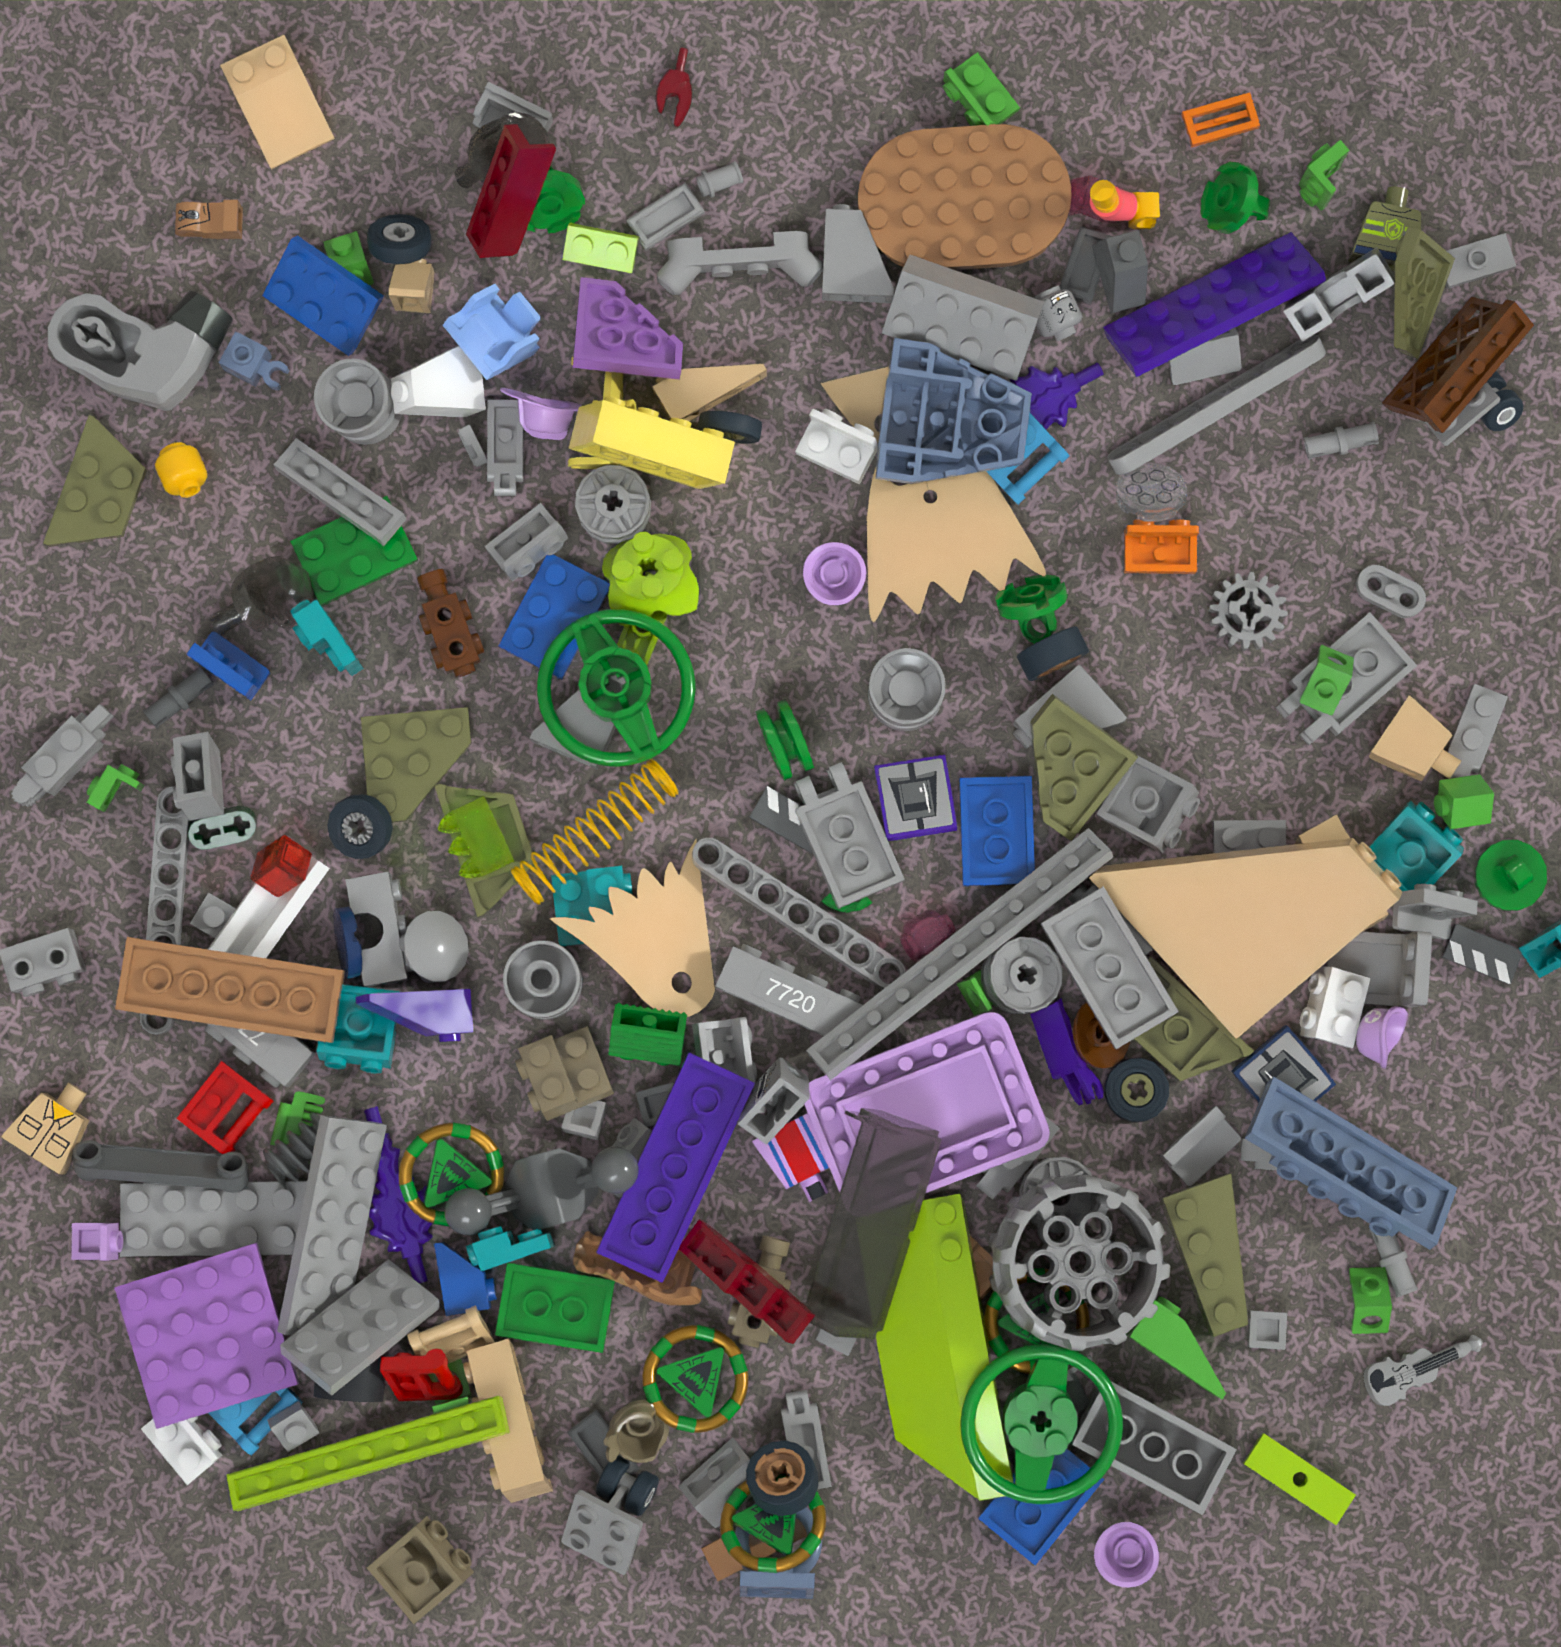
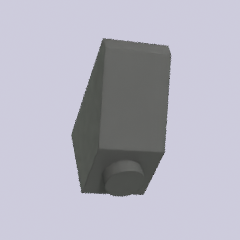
M1139 230L1109 237L1093 244L1092 247L1110 313L1145 305L1148 263Z

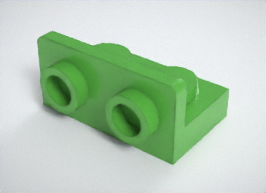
M978 52L954 70L949 68L944 72L943 81L945 84L942 87L952 102L955 103L959 100L967 110L964 116L970 126L1002 124L1020 110L1019 105Z

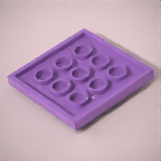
M257 1243L114 1287L156 1429L299 1384L294 1364L281 1354L280 1345L286 1341V1337L284 1334L277 1332L280 1317Z

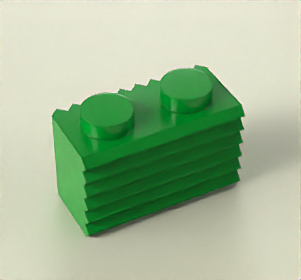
M620 1002L615 1004L608 1055L620 1057L623 1060L637 1059L655 1062L662 1066L669 1064L680 1066L687 1014L685 1012L680 1014L678 1011L673 1013L670 1010L665 1012L663 1009L658 1011L656 1008L651 1010L649 1007L644 1009L642 1006L622 1005Z

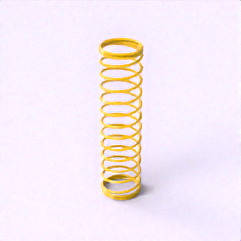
M649 759V761H646V765H641L644 779L635 773L630 774V781L633 787L625 782H619L622 796L615 791H608L611 805L602 799L597 800V806L601 815L592 808H586V815L590 823L581 817H575L578 831L570 826H564V833L568 841L562 836L554 834L553 841L557 850L547 843H542V850L546 859L537 852H531V859L536 869L526 861H520V868L518 866L511 868V873L518 884L536 904L541 905V902H544V898L529 878L523 864L530 868L552 893H555V889L541 871L534 855L541 859L563 884L567 883L550 859L545 846L553 851L574 875L578 874L561 850L556 837L564 842L586 867L589 864L576 848L567 829L576 834L597 858L600 857L583 833L578 820L588 826L607 849H611V846L595 826L589 811L601 819L618 840H622L621 836L607 819L600 802L615 813L631 832L633 831L632 827L619 812L611 794L619 798L641 823L644 822L628 800L622 785L631 790L643 802L651 814L655 813L638 790L633 776L643 782L662 805L666 804L648 780L644 767L649 770L653 778L669 796L676 797L679 794L672 779L655 760Z

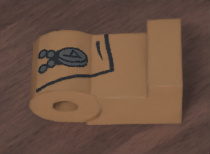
M223 200V202L219 203L181 202L176 204V235L211 239H242L243 207L238 200Z

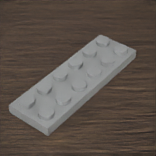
M320 1115L277 1332L284 1335H293L355 1286L387 1127L386 1124Z
M307 1181L286 1182L288 1187L286 1190L279 1182H248L246 1188L236 1193L226 1192L218 1188L157 1183L120 1184V1231L123 1234V1248L120 1252V1257L213 1256L254 1243L258 1244L261 1255H293Z

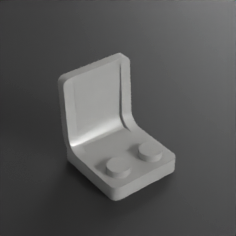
M1363 931L1329 959L1327 967L1338 968L1370 978L1364 1004L1407 1008L1424 1006L1428 1002L1432 933L1415 931L1407 934H1389Z

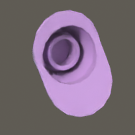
M500 388L501 392L518 399L520 424L527 433L540 439H564L574 411H578V408L582 406L574 402L540 398L513 389Z

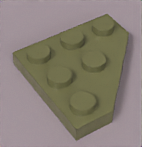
M1408 226L1405 236L1399 239L1396 247L1394 347L1404 355L1418 359L1455 258L1421 229Z
M1052 693L1030 721L1040 814L1043 822L1072 841L1137 760L1138 756L1131 749Z
M469 708L361 717L367 795L376 798L385 805L391 816L392 823L407 821L427 795L432 792L435 785H438L455 762L471 746Z

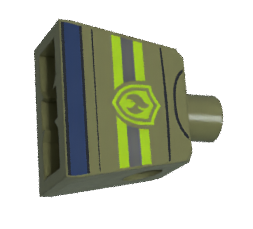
M1396 186L1388 187L1385 203L1371 202L1349 254V262H1354L1377 247L1391 270L1395 271L1396 247L1399 239L1405 236L1408 226L1421 229V212L1406 208L1409 193L1407 189Z

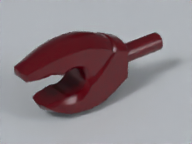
M680 48L675 70L668 69L658 83L655 94L656 107L660 114L663 113L665 102L669 97H676L679 100L674 118V126L677 128L684 121L692 102L690 77L688 73L684 72L688 49Z

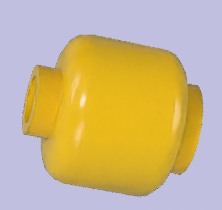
M182 442L172 443L164 447L155 462V468L164 490L171 495L183 498L196 495L208 477L198 450Z

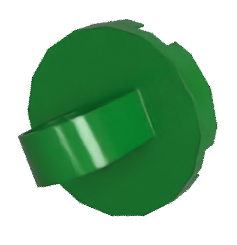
M1230 161L1221 165L1217 169L1221 173L1215 182H1207L1201 198L1200 213L1202 218L1207 219L1209 224L1207 227L1219 233L1230 234L1246 223L1250 215L1256 216V220L1259 221L1266 220L1268 218L1270 199L1258 194L1256 173L1249 166L1239 162Z
M550 165L527 230L535 232V228L547 229L548 234L556 233L567 229L569 223L574 224L581 216L580 209L583 204L585 205V197L579 181L569 173L554 170Z
M1055 575L1026 577V585L1014 588L1013 583L1005 586L1004 590L998 591L995 596L1000 616L1006 619L1018 620L1023 636L1033 644L1053 635L1057 628L1054 611L1065 604L1068 598L1065 583H1061L1060 578ZM1031 619L1040 620L1046 627V633L1036 631L1031 624Z
M1502 840L1489 846L1479 856L1475 867L1474 883L1480 897L1490 906L1503 911H1519L1533 905L1543 894L1547 883V867L1541 854L1530 844L1519 840Z

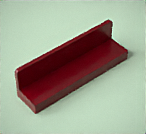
M518 124L504 125L466 232V236L479 258L513 256L518 253L556 152V147L553 143L530 145Z

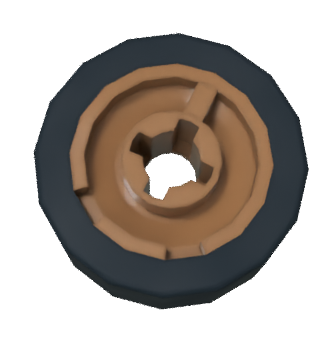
M1073 626L1031 645L1017 655V659L1027 679L1034 681L1077 661L1089 653V649L1078 627Z
M786 1440L770 1442L759 1448L750 1458L746 1469L747 1485L755 1503L765 1512L777 1516L793 1515L805 1509L814 1499L819 1486L818 1472L809 1452L798 1443ZM780 1474H787L789 1476L788 1479L784 1477L776 1482V1478Z

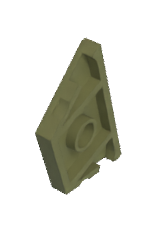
M89 415L43 542L46 546L54 547L60 544L124 537L147 469L94 416Z
M443 784L435 785L477 917H483L518 883L511 873V868H514V866L520 868V861H526L534 867L531 859L532 849L513 794L493 793L478 789L451 787ZM523 864L525 871L528 873L531 869Z
M1151 956L1148 958L1149 963L1179 1012L1133 1040L1180 1082L1253 1053L1254 1050L1240 1037L1236 1039L1204 1004Z

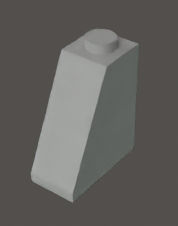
M838 204L834 205L833 209H826L822 300L892 303L894 288L862 211L854 210L853 206Z
M1079 664L1014 721L1013 725L1016 730L1013 734L1026 749L1030 746L1033 747L1030 721L1052 693L1104 731L1119 727L1127 717Z
M611 676L609 678L610 684L605 688L609 692L613 690L614 693L622 691L621 686L626 681L623 678L618 680L617 676ZM579 689L556 710L557 716L567 731L577 740L594 749L606 751L615 731V726L612 722H604L590 712L582 700ZM542 722L532 732L530 736L531 742L598 770V764L585 761L565 749L551 734L545 722Z

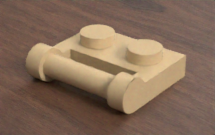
M476 1305L465 1309V1314L422 1332L415 1330L407 1334L416 1356L425 1355L429 1350L437 1348L445 1353L448 1364L467 1356V1350L492 1344L495 1341Z

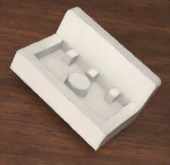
M1321 966L1312 974L1309 980L1308 989L1310 996L1307 1007L1303 1009L1300 1016V1026L1302 1027L1300 1036L1319 1039L1346 1048H1353L1370 978L1334 967Z

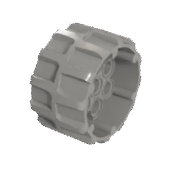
M1050 1176L1043 1178L1041 1184L1030 1189L1021 1197L1014 1196L1006 1204L1008 1212L1000 1224L997 1233H992L988 1242L993 1251V1275L990 1276L989 1280L992 1290L998 1293L1009 1312V1318L1017 1326L1045 1342L1072 1351H1083L1085 1348L1102 1344L1118 1345L1126 1341V1333L1144 1318H1153L1158 1310L1157 1305L1153 1304L1157 1296L1161 1281L1170 1277V1265L1163 1261V1250L1160 1241L1165 1231L1161 1223L1152 1219L1148 1211L1142 1206L1136 1193L1095 1176ZM1092 1192L1090 1194V1201L1095 1205L1093 1211L1087 1210L1080 1213L1076 1217L1074 1224L1065 1216L1052 1214L1054 1206L1051 1201L1072 1193ZM1109 1208H1118L1123 1213L1133 1229L1137 1245H1132L1129 1248L1128 1245L1122 1242L1109 1240L1112 1233V1223L1108 1216H1106ZM1037 1213L1041 1219L1037 1227V1233L1043 1245L1041 1248H1034L1028 1251L1023 1258V1262H1015L1020 1236L1027 1223ZM1096 1217L1101 1223V1231L1097 1236L1090 1238L1085 1233V1223L1090 1218ZM1055 1221H1060L1065 1227L1064 1236L1058 1241H1052L1048 1235L1049 1226ZM1117 1247L1122 1252V1261L1117 1267L1111 1268L1107 1264L1106 1255L1109 1250ZM1081 1251L1086 1257V1265L1082 1270L1075 1272L1070 1267V1258L1075 1252ZM1046 1255L1050 1261V1268L1045 1274L1037 1275L1033 1270V1262L1038 1256ZM1139 1261L1138 1273L1133 1289L1118 1309L1115 1303L1119 1296V1289L1113 1278L1115 1275L1127 1273L1131 1269L1133 1262ZM1026 1274L1037 1282L1047 1283L1044 1289V1300L1050 1307L1048 1314L1040 1313L1036 1316L1032 1312L1019 1290L1017 1278H1023ZM1104 1282L1108 1293L1103 1300L1095 1302L1091 1296V1289L1095 1283ZM1067 1285L1071 1290V1299L1067 1304L1060 1306L1055 1301V1291L1060 1286ZM1082 1299L1087 1305L1102 1309L1101 1315L1104 1320L1085 1328L1065 1329L1064 1321L1060 1320L1062 1313L1075 1311L1080 1306Z

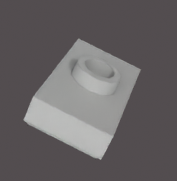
M1506 233L1447 250L1455 260L1446 282V288L1449 289L1515 269L1516 263Z

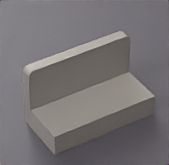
M1236 328L1170 360L1169 367L1172 383L1178 385L1240 371L1242 366L1239 335Z
M1217 1106L1211 1107L1160 1155L1187 1186H1192L1241 1140L1240 1135L1224 1119L1226 1116Z
M732 1437L678 1486L692 1506L714 1528L720 1526L721 1513L726 1500L735 1488L746 1481V1469L750 1457ZM751 1494L747 1496L743 1504L752 1497Z

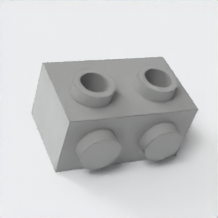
M208 732L173 738L174 756L171 757V766L176 782V787L173 788L176 808L182 809L189 821L224 815L220 750Z
M70 928L0 950V957L11 992H22L24 997L44 992L43 985L57 981L58 986L78 981V973L87 971L75 932Z

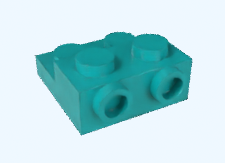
M317 599L311 603L309 600H305L290 611L297 622V625L292 627V629L308 651L315 648L320 655L326 652L339 672L346 669L351 676L364 669Z
M1411 800L1369 845V848L1376 855L1374 861L1383 871L1388 869L1398 878L1401 883L1399 889L1402 892L1414 890V885L1416 884L1434 885L1464 851V847L1460 845L1463 838L1454 829L1446 826L1443 830L1433 821L1436 815L1426 804L1419 802L1415 805Z
M622 866L587 869L586 871L577 872V875H574L573 872L561 874L566 880V884H563L556 874L551 875L552 887L555 889L553 898L556 917L595 922L588 910L589 907H596L613 915L608 894L609 887H616L633 894L631 873H624ZM557 925L560 946L584 944L574 935Z
M343 984L333 1043L318 1041L317 1055L319 1060H324V1065L333 1069H345L346 1063L361 1065L360 1070L373 1074L381 1073L382 1068L391 1069L396 1039V1022L357 1005L355 997L365 994L400 991Z
M500 1226L478 1233L480 1241L466 1245V1249L472 1266L479 1265L480 1271H484L552 1248L555 1245L551 1233L542 1235L541 1230L538 1229L518 1235L519 1243L516 1244L512 1230L503 1233Z

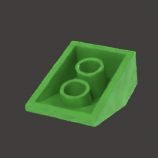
M1158 1296L1153 1302L1158 1307L1153 1318L1142 1319L1126 1333V1336L1212 1395L1223 1399L1226 1392L1186 1321L1178 1316L1181 1309L1164 1297Z

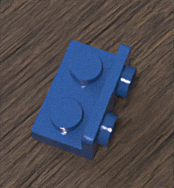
M214 631L210 633L201 647L194 643L186 654L250 701L270 675V670Z

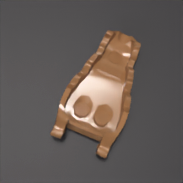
M587 1231L576 1244L573 1265L577 1271L608 1278L659 1303L667 1305H695L701 1302L702 1290L690 1286L695 1264L679 1249L663 1283L596 1253L602 1238L601 1236H595L590 1231Z

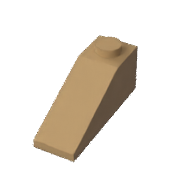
M764 364L682 369L680 380L658 377L655 380L657 384L652 386L653 394L669 421L671 418L691 421L702 412L710 410L767 377V369Z

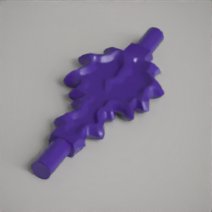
M1098 362L1076 374L1070 372L1066 375H1063L1057 367H1054L1052 372L1048 374L1030 366L1028 368L1029 374L1026 377H1018L1017 380L1010 379V382L1032 393L1030 413L1047 430L1054 422L1065 427L1068 408H1077L1075 394L1081 391L1082 386L1103 376L1104 373Z
M378 1106L364 1110L367 1121L382 1123ZM385 1133L377 1172L378 1181L375 1183V1187L381 1193L373 1194L371 1203L373 1207H370L369 1217L374 1222V1227L369 1230V1233L374 1237L388 1241V1252L400 1251L402 1259L407 1258L412 1278L420 1284L428 1281L421 1254L423 1253V1244L433 1238V1235L428 1232L432 1223L416 1215L404 1201L399 1187L398 1159L400 1149L392 1147L391 1137L389 1133ZM427 1186L417 1191L418 1197L423 1203Z

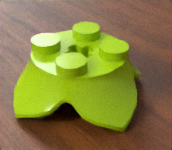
M639 532L633 539L623 541L610 549L605 555L602 565L604 577L610 582L608 593L610 609L632 610L651 616L655 611H662L670 616H681L697 610L699 586L689 566L692 554L687 543L681 538L672 535H651L647 532ZM649 569H653L656 572L655 575L649 573L647 577L643 576V572ZM619 623V624L622 625V626H628V625H629V624H621V623Z

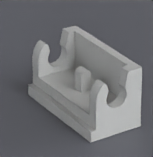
M488 82L473 112L475 118L472 122L473 125L499 138L504 125L518 124L525 138L532 145L543 143L553 123L551 112Z

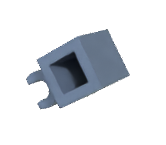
M236 331L218 362L225 372L256 387L262 377L266 385L273 390H280L281 386L276 381L271 380L272 373L280 370L288 374L290 371L281 361L269 362L272 355L267 347Z

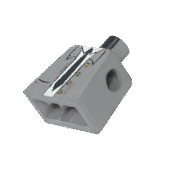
M778 1058L755 1083V1088L752 1089L740 1115L738 1125L767 1145L809 1099V1078L784 1058ZM765 1108L767 1110L768 1115L761 1114L764 1113Z

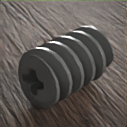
M314 1112L309 1114L312 1122L311 1127L302 1121L298 1123L299 1136L290 1130L286 1132L288 1144L279 1139L274 1141L277 1153H273L267 1148L263 1150L264 1163L285 1190L288 1189L285 1177L295 1182L299 1180L297 1168L309 1173L310 1164L308 1160L312 1159L320 1116Z

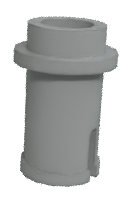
M734 161L732 164L708 173L705 170L701 171V175L696 177V181L702 196L709 195L712 198L715 196V192L738 183H743V177L737 162Z

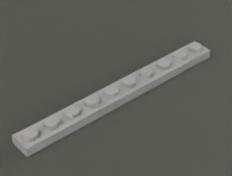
M1089 828L809 1047L806 1050L809 1057L832 1080L1113 858L1111 850Z

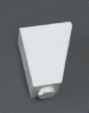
M459 345L391 378V398L395 414L468 417L486 409L482 374Z

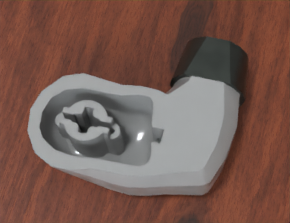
M190 290L166 317L168 322L155 328L137 317L125 314L101 295L85 293L66 300L55 311L48 326V347L57 361L85 376L112 395L168 411L184 400L202 378L214 353L218 351L233 319L214 302Z

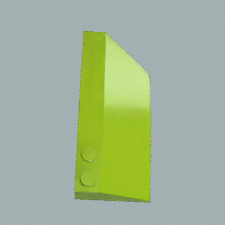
M961 1194L922 1200L857 1218L874 1330L895 1439L979 1501L1006 1497L990 1487L974 1470L965 1453L961 1437V1411L967 1392L978 1374L992 1362L965 1203ZM994 1379L984 1391L978 1404L975 1419L976 1438L987 1463L1000 1476L1014 1484L1006 1432L996 1381Z

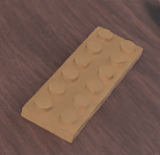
M127 937L115 1009L333 1043L345 971Z

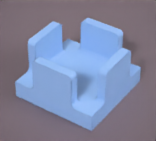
M496 284L472 295L462 310L448 317L443 324V327L486 380L530 358L540 348L537 344L540 338L535 333L530 335V332L540 320L539 314L521 292L514 294L505 305L497 295L500 289Z

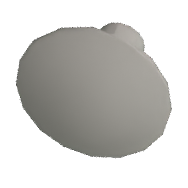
M426 911L416 916L407 926L406 932L399 940L400 949L404 952L410 967L427 983L443 982L457 976L465 966L469 953L468 938L462 925L453 916L441 911Z

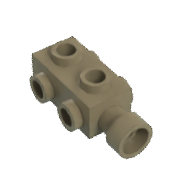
M762 1235L759 1250H762L757 1264L789 1291L791 1280L785 1279L787 1271L781 1270L780 1266L783 1256L787 1257L791 1242ZM733 1303L727 1324L734 1326L732 1334L739 1336V1343L759 1348L760 1342L768 1343L769 1336L777 1337V1333L763 1319H761L759 1327H750L747 1319L752 1314L741 1303Z

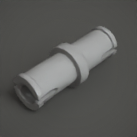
M1370 422L1369 424L1343 429L1340 426L1334 428V432L1304 437V445L1307 458L1311 460L1337 452L1340 455H1345L1351 449L1379 444V437L1375 422Z
M1369 1229L1382 1259L1379 1261L1381 1268L1385 1267L1396 1293V1298L1418 1290L1405 1260L1408 1258L1406 1251L1402 1252L1396 1235L1393 1237L1389 1235L1379 1236Z

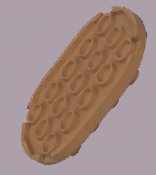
M1007 124L921 129L899 135L884 144L870 159L862 174L858 191V210H861L876 247L890 258L892 262L904 267L909 255L953 270L1007 267L1022 264L1039 256L1057 238L1064 228L1071 205L1070 178L1066 166L1057 151L1036 133L1022 127Z

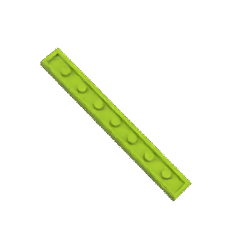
M501 1396L491 1397L227 1474L232 1508L234 1511L245 1510L508 1434L510 1431L503 1398Z

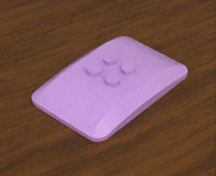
M995 1012L977 1015L851 1064L832 1080L826 1075L809 1082L810 1097L804 1104L843 1203L850 1213L860 1217L871 1215L1037 1151L1045 1146L1050 1134L1049 1125L1010 1027L1005 1018Z

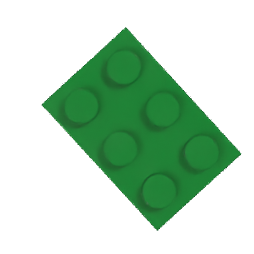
M388 496L382 498L391 504ZM343 517L290 541L321 606L418 561L402 525L384 546Z
M507 1263L495 1336L604 1353L615 1281Z

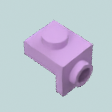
M72 1223L71 1260L109 1261L118 1259V1253L123 1248V1234L119 1231V1223Z

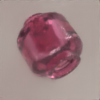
M929 909L904 923L900 942L912 960H921L956 932L952 920L946 914L940 915L936 911Z

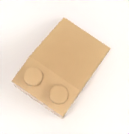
M285 35L220 65L271 169L335 139Z

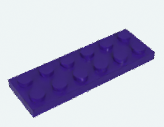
M1290 232L1103 328L1109 342L1133 374L1138 377L1326 281L1324 270L1294 234Z
M690 1052L687 1053L637 1161L639 1167L637 1180L629 1190L622 1193L596 1249V1253L663 1283L755 1082Z

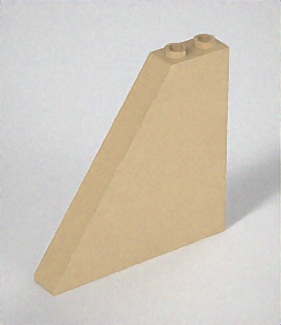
M1354 838L1105 865L1089 877L1099 889L1104 886L1120 913L1236 1039L1394 905L1403 893L1399 889L1401 883L1398 878L1388 869L1383 871L1374 861L1376 855L1364 842L1358 844Z

